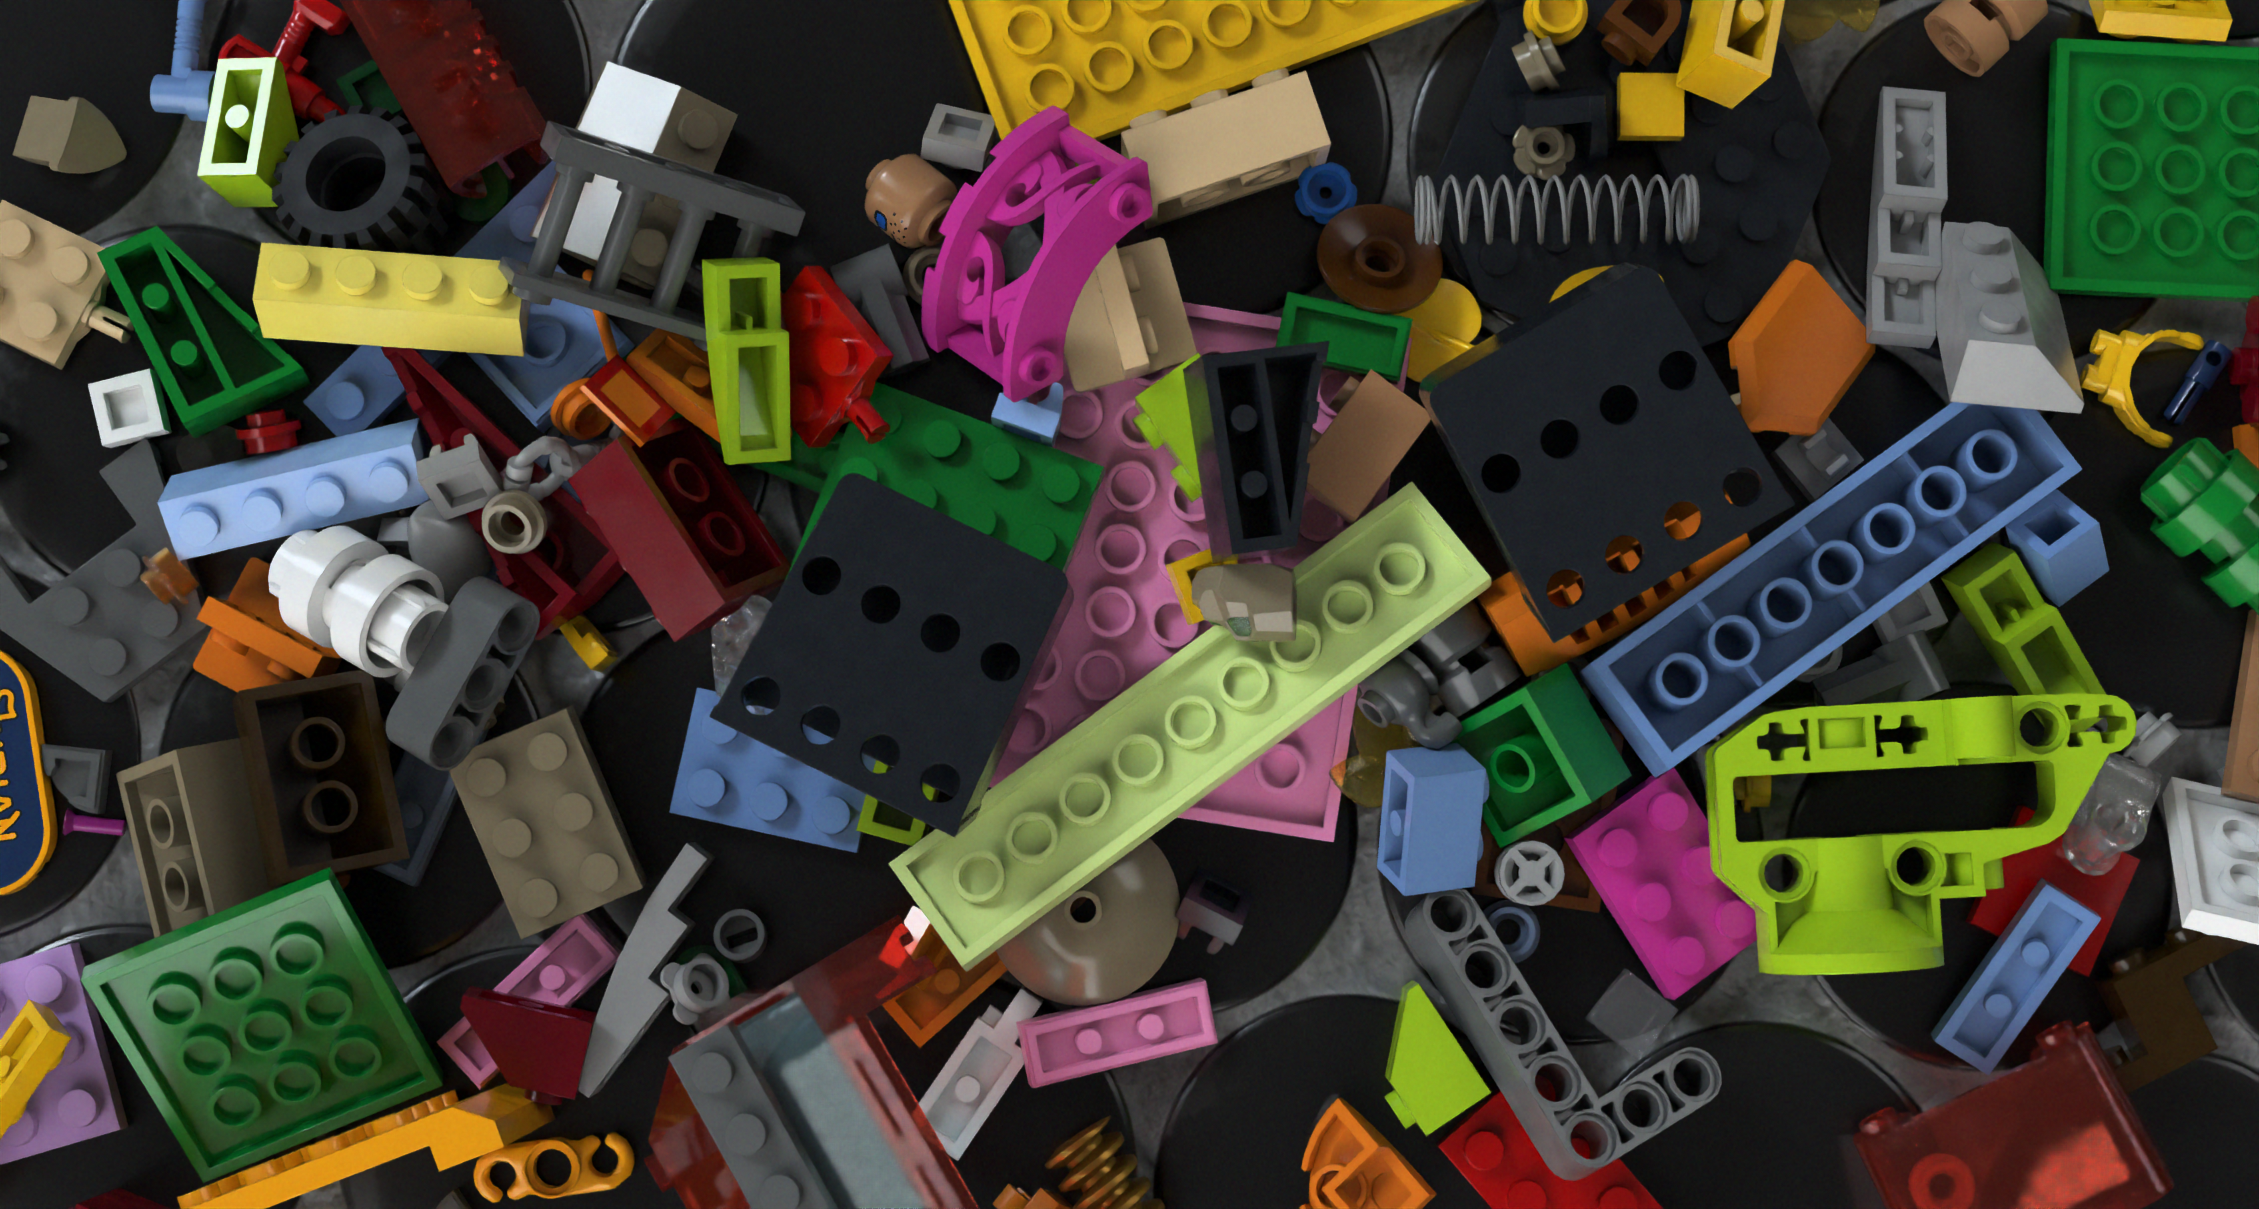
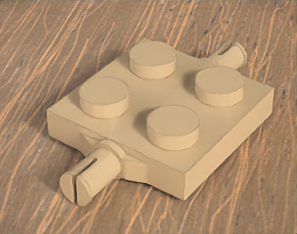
M2 200L0 203V341L61 370L76 343L89 333L92 328L119 340L121 343H126L131 338V335L110 323L113 322L134 332L135 328L130 318L104 306L110 279L97 252L105 248L5 200Z

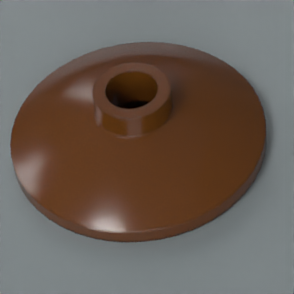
M1364 204L1338 213L1323 229L1317 246L1318 266L1328 286L1349 304L1369 312L1394 314L1418 307L1434 293L1442 275L1443 258L1439 245L1434 242V235L1432 234L1431 241L1427 246L1424 242L1419 245L1415 237L1414 216L1391 206ZM1369 267L1377 268L1381 272L1375 271Z

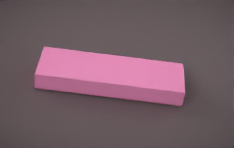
M586 913L567 920L493 990L571 1007L615 966L621 951ZM465 1016L437 1041L439 1046L479 1089L484 1088L501 1072Z
M1202 978L1126 995L1118 1000L1104 1004L1080 1006L1016 1022L1028 1084L1032 1088L1218 1043L1207 983Z

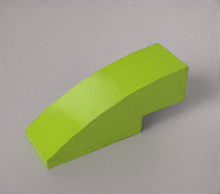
M766 257L703 259V302L707 351L724 462L728 465L789 461L791 460L789 332L781 328L780 263Z
M1991 542L1941 577L1974 632L2020 696L2059 693L2106 694L2058 609L2044 602L2014 550ZM2032 711V712L2034 713V715L2038 718V720H2039V721L2042 723V725L2044 726V723H2043V720L2041 719V717H2040L2037 713H2035L2034 711ZM2103 718L2069 720L2071 725L2070 733L2084 732Z

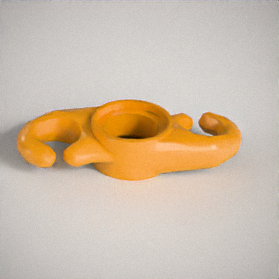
M616 1132L608 1133L605 1138V1144L618 1155V1164L612 1172L606 1174L598 1172L592 1164L593 1154L601 1144L599 1137L594 1135L587 1136L581 1140L551 1137L548 1139L512 1143L484 1154L477 1160L473 1171L474 1184L482 1197L491 1203L500 1202L503 1192L491 1182L490 1171L496 1163L506 1162L516 1172L515 1181L507 1191L508 1197L513 1200H519L528 1195L555 1199L563 1196L611 1190L618 1187L631 1176L635 1163L634 1153L627 1139ZM549 1149L559 1150L569 1158L571 1174L565 1184L559 1186L548 1185L539 1177L537 1161L544 1151Z

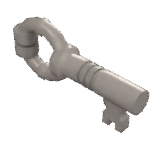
M611 421L614 426L607 438L574 447L570 446L563 439L553 436H542L525 447L518 455L508 459L503 488L505 490L516 489L524 491L533 496L537 501H541L544 497L557 490L564 481H568L570 477L616 438L627 434ZM550 454L549 463L552 472L539 484H530L534 467L533 461L541 455Z

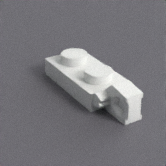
M1022 986L1004 1013L990 1004L983 1016L979 1015L905 1125L958 1161L1024 1065L1016 1022L1032 1018L1044 1000Z

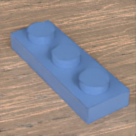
M2041 878L1931 1032L1933 1040L1989 1076L2100 922L2101 917L2094 910Z

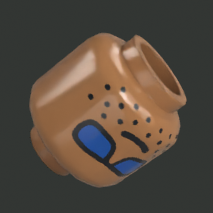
M914 153L900 155L892 161L886 159L877 164L866 180L868 192L864 205L869 220L898 244L909 249L924 245L930 247L941 242L946 236L938 231L958 194L956 185L929 162Z

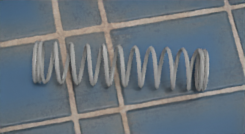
M1451 174L1444 182L1438 209L1431 178L1428 175L1425 177L1420 175L1416 180L1415 237L1419 245L1424 242L1427 246L1431 241L1433 227L1434 242L1437 245L1441 243L1446 198L1452 181L1458 210L1460 242L1463 245L1467 243L1471 201L1476 182H1478L1484 210L1486 243L1490 245L1493 242L1497 198L1503 181L1508 196L1512 243L1516 245L1518 243L1523 196L1529 181L1532 187L1536 210L1537 242L1541 245L1544 242L1548 198L1551 186L1555 181L1558 187L1562 210L1563 242L1567 245L1570 242V223L1577 185L1581 181L1587 202L1589 243L1593 245L1595 243L1599 198L1603 184L1607 181L1614 209V242L1618 245L1621 242V223L1625 196L1632 180L1636 188L1640 209V242L1644 245L1647 242V218L1653 187L1658 180L1662 188L1666 209V242L1670 245L1673 241V213L1676 201V230L1678 239L1683 245L1686 242L1691 244L1696 239L1699 225V187L1697 179L1692 174L1689 177L1686 174H1682L1676 179L1670 195L1664 178L1657 174L1650 180L1644 196L1639 179L1631 174L1625 179L1618 199L1613 179L1605 174L1599 179L1592 199L1588 181L1580 174L1573 180L1568 199H1566L1563 183L1554 174L1545 185L1541 202L1537 183L1528 174L1519 186L1515 205L1511 183L1502 174L1496 180L1489 206L1484 180L1477 174L1470 181L1465 205L1463 206L1458 180Z

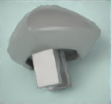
M431 499L418 506L410 517L382 518L376 542L382 546L397 545L396 555L412 559V562L435 574L443 586L444 603L453 601L460 588L469 580L479 576L484 577L492 568L494 561L481 536L475 532L467 514L444 520Z

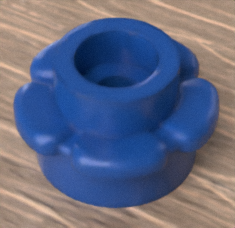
M1329 162L1314 168L1309 166L1303 170L1298 178V185L1300 187L1295 193L1296 205L1303 215L1315 217L1317 223L1327 224L1338 213L1354 207L1356 203L1357 188L1351 183L1350 173L1337 163ZM1322 188H1329L1332 192L1331 197L1328 199L1322 198L1320 190Z

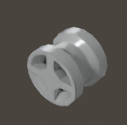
M1530 840L1513 842L1505 847L1496 858L1494 866L1495 883L1500 892L1512 902L1528 906L1542 905L1555 898L1562 888L1565 876L1563 862L1557 852L1545 843ZM1518 867H1519V870H1518V877H1519V878L1514 882V880L1517 878V869H1518Z

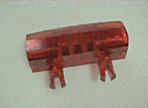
M339 0L447 187L452 192L468 198H485L487 190L481 170L497 161L510 180L513 179L515 175L505 156L520 147H523L538 164H545L549 155L543 150L540 143L547 124L525 87L517 88V77L514 68L509 60L501 61L500 45L494 34L486 35L487 29L484 17L478 8L471 10V0Z

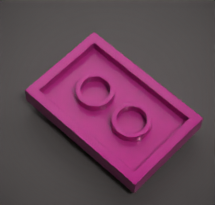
M1675 767L1656 778L1651 775L1564 837V840L1664 998L1677 999L1757 940L1755 911L1717 878L1711 870L1708 820Z

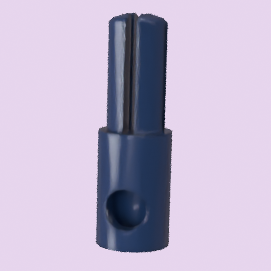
M2214 340L2207 341L2184 375L2185 382L2164 412V416L2168 420L2172 418L2193 386L2196 389L2173 422L2177 425L2184 424L2204 392L2210 391L2232 358V351Z

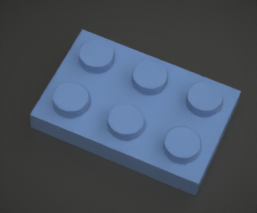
M697 688L669 813L859 853L863 832L856 831L866 794L710 718L709 716L714 706L719 703L723 693ZM746 706L749 712L756 715H766L773 711L761 706ZM803 724V733L811 743L826 744L833 740ZM862 753L864 765L869 771L873 772L876 760Z

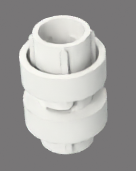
M332 526L320 532L308 529L293 534L278 549L269 569V591L279 598V610L285 624L323 647L334 648L340 657L375 677H390L404 670L411 674L449 608V605L444 603L443 586L435 574L401 555L389 554L384 546L347 526Z

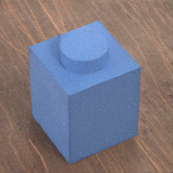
M2057 489L2005 525L2010 547L2017 553L2034 585L2058 607L2109 571L2099 522Z

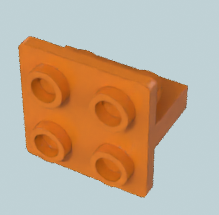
M256 557L249 559L227 600L208 596L196 619L209 625L212 629L193 663V668L236 692L335 674L343 658L336 653L334 648L323 647L285 624L279 610V598L269 591L268 574L271 564Z

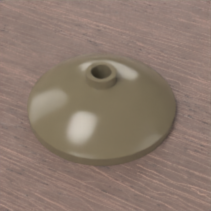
M1148 838L997 949L998 956L1010 973L1025 987L1046 999L1058 1003L1077 1006L1099 1005L1131 994L1150 980L1160 969L1168 957L1177 935L1179 919L1175 915L1180 906V897L1177 882L1168 860L1153 840ZM1087 897L1094 902L1096 914L1093 919L1088 922H1078L1072 917L1070 907L1075 899Z

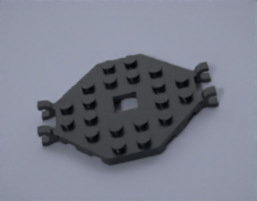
M1487 0L1496 17L1499 28L1432 181L1438 208L1444 182L1451 174L1458 180L1463 206L1465 205L1470 181L1477 174L1484 180L1489 206L1496 180L1502 174L1511 183L1516 205L1519 186L1527 176L1517 168L1513 160L1516 149L1512 144L1513 137L1519 127L1523 125L1517 120L1516 94L1532 92L1511 48L1525 41L1523 34L1529 32L1523 19V0ZM1586 0L1588 17L1581 33L1566 44L1555 45L1566 71L1555 76L1560 86L1557 90L1596 86L1605 91L1608 149L1627 142L1617 140V77L1620 73H1678L1692 5L1680 0L1681 18L1679 24L1647 67L1638 60H1635L1631 66L1625 65L1613 58L1601 45L1605 35L1596 28L1616 0ZM1777 41L1771 77L1733 109L1685 90L1684 138L1681 141H1651L1669 184L1670 195L1676 179L1682 174H1686L1688 177L1692 174L1697 179L1700 199L1699 225L1696 239L1691 244L1686 242L1683 245L1678 239L1676 230V201L1673 213V241L1670 245L1666 242V209L1662 193L1650 198L1647 218V242L1644 245L1640 242L1639 203L1623 209L1621 242L1617 245L1614 242V209L1603 184L1597 210L1595 243L1591 245L1589 243L1586 196L1582 182L1579 181L1572 207L1570 242L1566 245L1563 242L1560 196L1554 181L1551 186L1546 210L1544 242L1540 245L1537 242L1534 196L1531 184L1528 181L1521 207L1518 243L1514 245L1511 237L1508 196L1505 184L1502 181L1496 204L1493 242L1490 245L1486 243L1482 196L1479 184L1476 182L1471 201L1467 243L1463 245L1460 242L1456 196L1451 181L1446 198L1443 221L1476 302L1499 313L1503 311L1522 319L1548 304L1556 289L1569 277L1591 268L1615 266L1624 262H1631L1649 267L1663 278L1666 288L1702 349L1732 338L1788 265L1832 161L1784 44ZM1546 87V88H1544V89H1542V90H1540V91H1550V90H1549L1548 87ZM1581 123L1563 124V131L1572 135L1576 146L1574 158L1565 164L1566 170L1559 176L1564 186L1566 199H1568L1573 180L1580 174L1587 179L1593 199L1596 186L1601 177L1594 161L1588 162ZM1546 143L1538 145L1537 148L1541 154L1549 152V146ZM1533 177L1537 183L1542 202L1544 188L1548 180Z

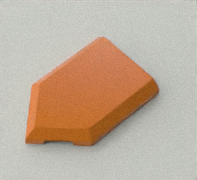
M1799 260L1789 262L1728 342L1731 369L1738 371L1741 403L1735 406L1751 432L1759 433L1767 430L1787 432L1789 435H1814L1874 355L1876 344L1866 343V327L1812 265Z

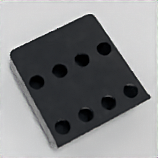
M1624 262L1601 272L1438 367L1420 383L1419 395L1514 576L1524 602L1553 643L1795 505L1790 494L1780 483L1659 274L1655 270L1643 265ZM1739 472L1754 476L1759 481V491L1755 498L1744 505L1729 503L1723 492V482L1728 474ZM1681 501L1691 502L1699 509L1701 516L1700 525L1697 531L1690 537L1675 539L1666 532L1664 526L1665 514L1675 503ZM1622 535L1636 538L1642 548V557L1639 564L1633 570L1625 573L1611 570L1605 559L1609 543ZM1563 569L1578 572L1584 584L1580 599L1569 606L1553 604L1548 599L1546 592L1550 577Z
M856 473L847 474L838 482L719 703L714 706L709 717L940 831L956 837L976 819L980 811L982 799L1073 603L1074 591L1066 575L1060 569L863 475ZM746 706H761L773 711L766 715H756L749 712ZM803 724L833 740L826 744L811 743L803 733ZM862 753L893 769L880 774L869 771L863 763ZM922 782L951 796L952 799L943 803L930 801L922 790Z

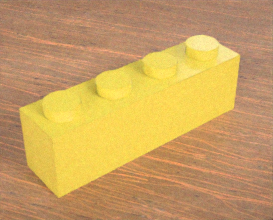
M262 242L252 298L263 338L524 357L530 301L516 296L512 292L513 286L508 283L498 269L500 260Z

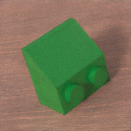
M1567 662L1460 722L1463 727L1462 732L1450 742L1458 743L1486 768L1489 780V796L1487 801L1483 803L1482 818L1500 848L1592 803L1632 776Z

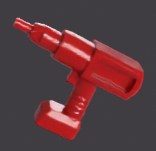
M294 0L293 12L272 53L240 34L228 40L221 48L218 59L277 57L283 64L294 115L307 121L313 118L322 123L325 121L324 114L335 109L341 115L347 114L338 104L325 97V90L302 76L310 62L300 56L314 27L316 26L333 36L343 34L352 21L345 11L329 1Z

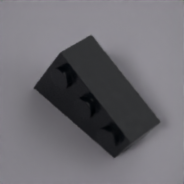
M1330 341L1205 355L1183 369L1212 563L1276 555L1297 546L1310 463H1307L1312 427L1313 424L1317 423L1320 402H1317L1321 370L1322 364L1327 360Z

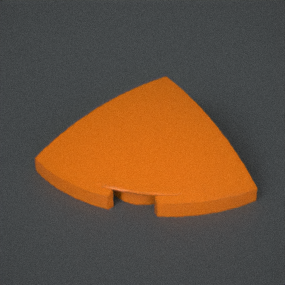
M1337 1098L1317 1123L1309 1139L1301 1166L1304 1171H1311L1309 1204H1303L1299 1207L1300 1209H1422L1437 1195L1403 1155L1343 1098Z

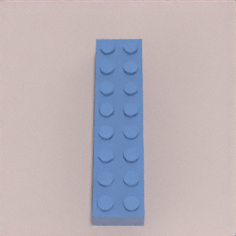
M1952 402L1581 670L1578 675L1654 778L1672 769L2080 472L2082 468L2037 410Z

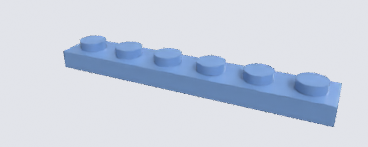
M552 160L453 257L501 260V257L505 256L529 263L537 241L529 237V234L557 171L554 169L556 162ZM361 345L303 401L337 437L376 428L408 395L392 363L385 357L381 349L382 346ZM417 349L436 368L453 353L452 351Z

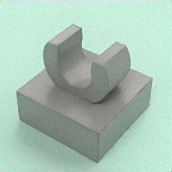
M1829 417L1816 434L1811 436L1792 435L1770 453L1809 502L1815 501L1864 461Z
M472 434L464 436L465 445L445 452L440 444L433 446L428 458L416 462L418 481L444 520L483 508L495 494L504 490L502 478Z

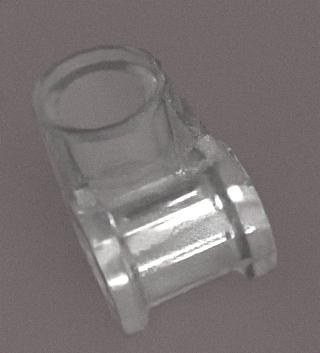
M2116 752L2108 755L2063 836L2062 847L2064 853L2074 867L2089 875H2104L2116 866L2122 851H2130L2144 840L2147 834L2152 807L2161 788V774Z

